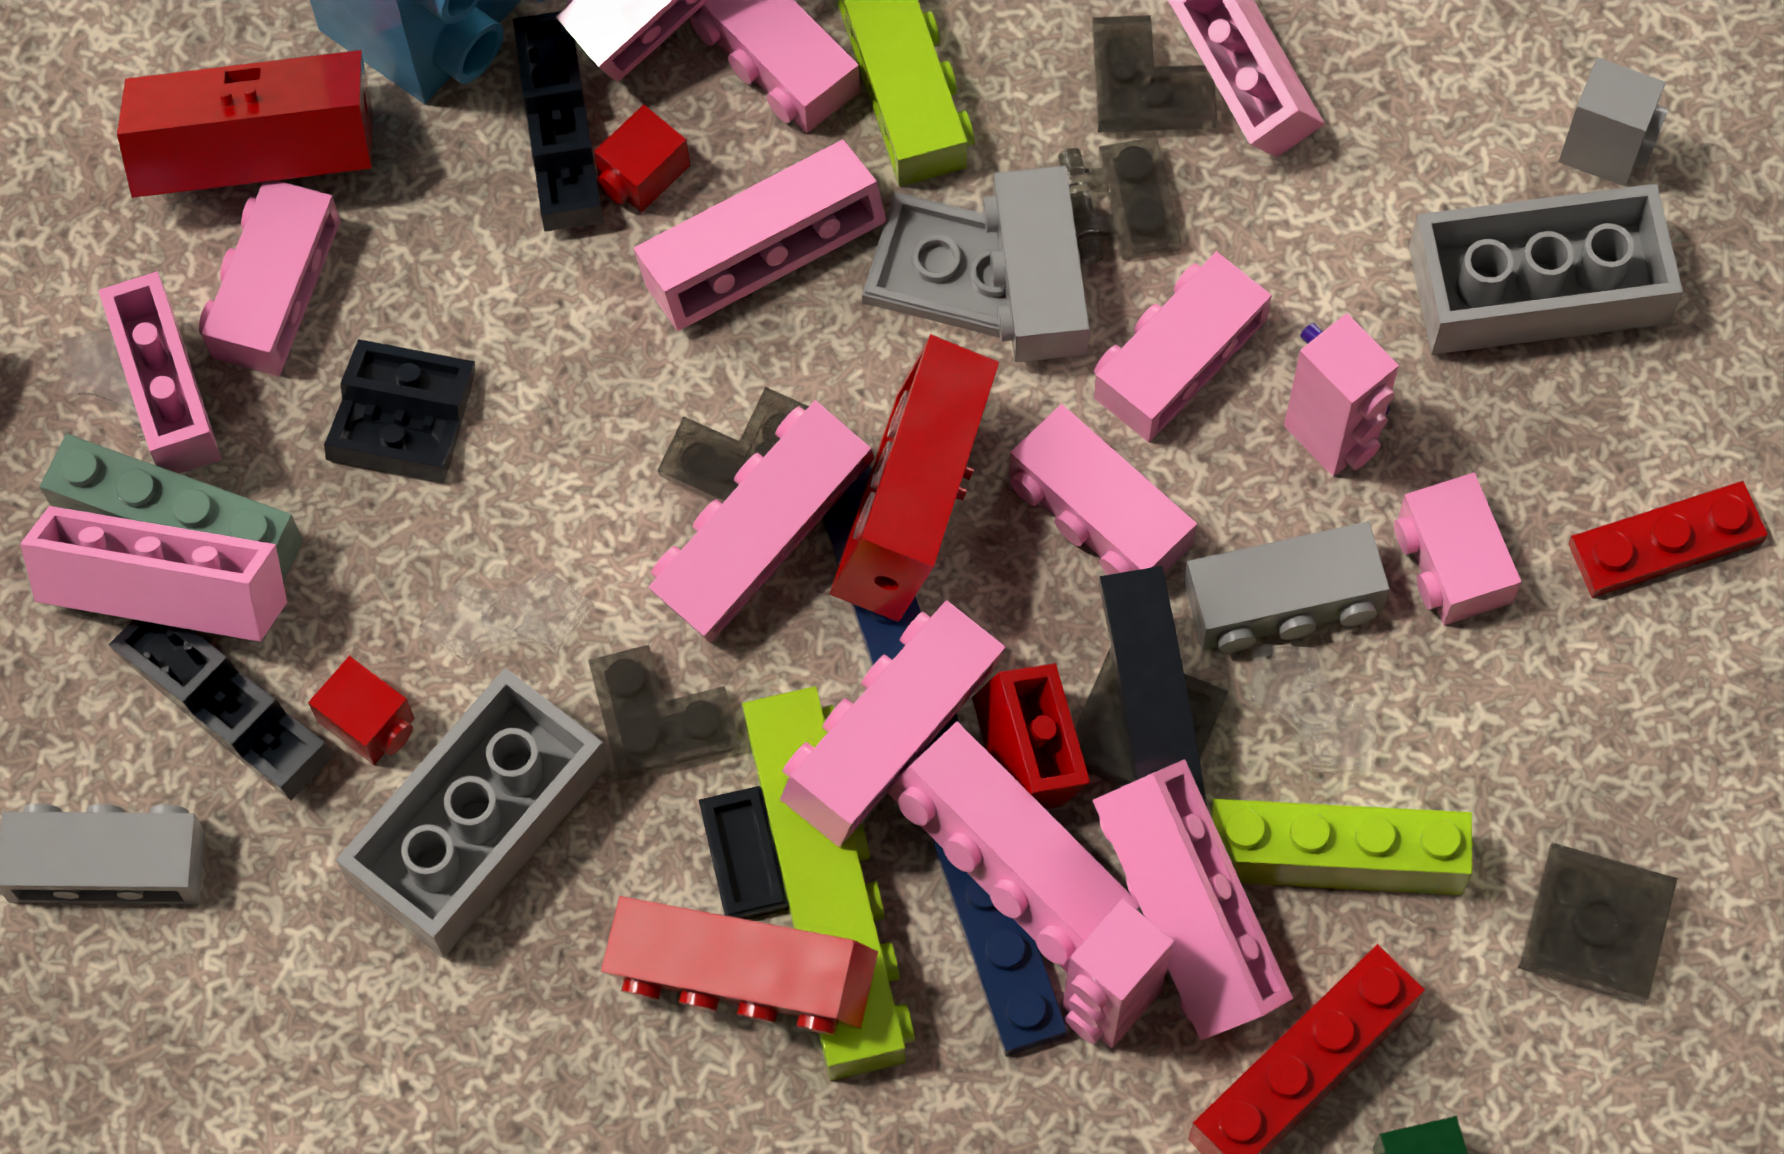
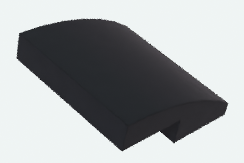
M358 339L340 383L342 401L324 443L326 460L444 483L471 392L475 374V361Z

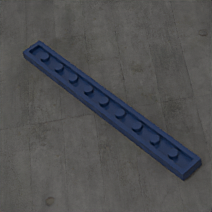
M870 465L822 518L838 566L871 471ZM916 596L899 622L851 603L872 666L884 654L893 660L905 647L899 640L911 622L921 613ZM957 714L937 735V737L924 750V752L935 741H937L953 724H955L956 722L960 724ZM930 836L1004 1055L1009 1056L1067 1037V1029L1036 941L1013 918L1002 914L992 903L990 895L967 872L956 868L946 857L944 849Z

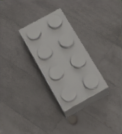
M1657 184L1417 214L1409 244L1431 355L1670 324L1683 294Z
M504 668L336 858V862L346 881L444 959L607 770L609 764L603 742L508 669Z

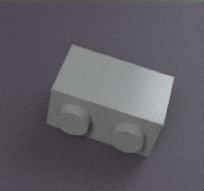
M1597 57L1577 104L1558 162L1626 187L1633 167L1645 171L1669 110V108L1658 104L1666 82Z

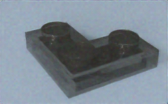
M1151 15L1092 17L1091 31L1098 133L1216 128L1215 82L1205 65L1154 67Z
M765 387L739 441L683 416L657 469L658 475L711 500L718 499L723 504L739 486L734 481V478L741 467L754 454L759 453L764 457L780 440L775 435V432L791 411L798 406L806 410L809 406Z
M649 645L588 660L619 781L741 750L725 686L663 701Z

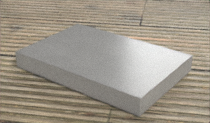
M895 192L886 218L887 222L884 224L862 293V303L1000 338L997 306L1006 305L1007 302L1005 287H994L992 281L990 251L999 250L997 232L986 233L983 213Z

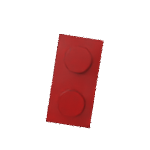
M1056 663L1000 671L972 696L986 750L1045 809L1064 805L1090 784Z

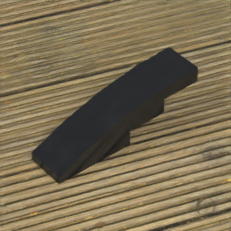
M562 11L513 18L523 99L544 232L603 223L576 41L556 17Z
M1157 566L1100 576L1099 589L1111 642L1110 656L1122 708L1121 722L1134 781L1139 780L1185 759L1207 807L1189 696L1163 567Z
M133 619L108 644L118 656L204 731L290 801L335 756L325 741L287 714L274 697L239 672L227 656L191 629Z

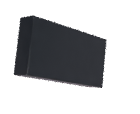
M761 786L699 799L724 915L747 920L789 910Z

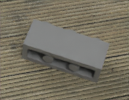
M1066 166L994 173L993 196L983 197V213L986 233L997 232L999 250L990 251V264L993 286L1005 287L1007 304L997 306L1001 342L1012 341L1015 363L1087 355L1090 328Z
M1369 521L1187 561L1184 585L1202 650L1219 647L1223 653L1245 650L1256 643V638L1279 633L1280 637L1285 640L1301 638L1313 633L1317 629V625L1340 620L1343 626L1364 624L1374 619L1378 614L1377 612L1383 611L1390 590Z
M40 803L25 805L23 812L2 811L0 828V893L9 903L199 905L206 831L194 813H189L188 809L176 805H156L150 808V813H126L124 808L110 804L90 805L87 807L86 812H62V809L57 806Z

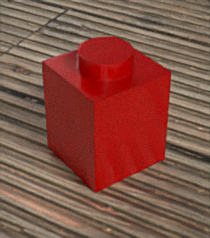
M645 104L594 150L598 170L597 182L601 189L614 202L622 204L624 201H628L641 213L690 167L687 139Z
M350 655L308 702L316 721L373 765L385 753L389 756L397 753L405 745L413 730L411 723L415 717L407 698Z

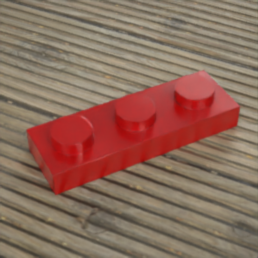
M1740 481L1573 535L1568 545L1591 598L1763 543L1768 533L1744 481Z

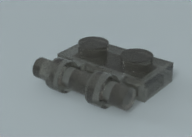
M1157 137L1099 146L1098 158L1101 168L1095 169L1084 166L1080 149L1070 148L1059 153L1060 166H1066L1077 245L1083 264H1095L1102 261L1105 257L1102 242L1116 239L1122 260L1180 251L1181 237ZM1106 192L1111 215L1100 216L1095 214L1091 195Z

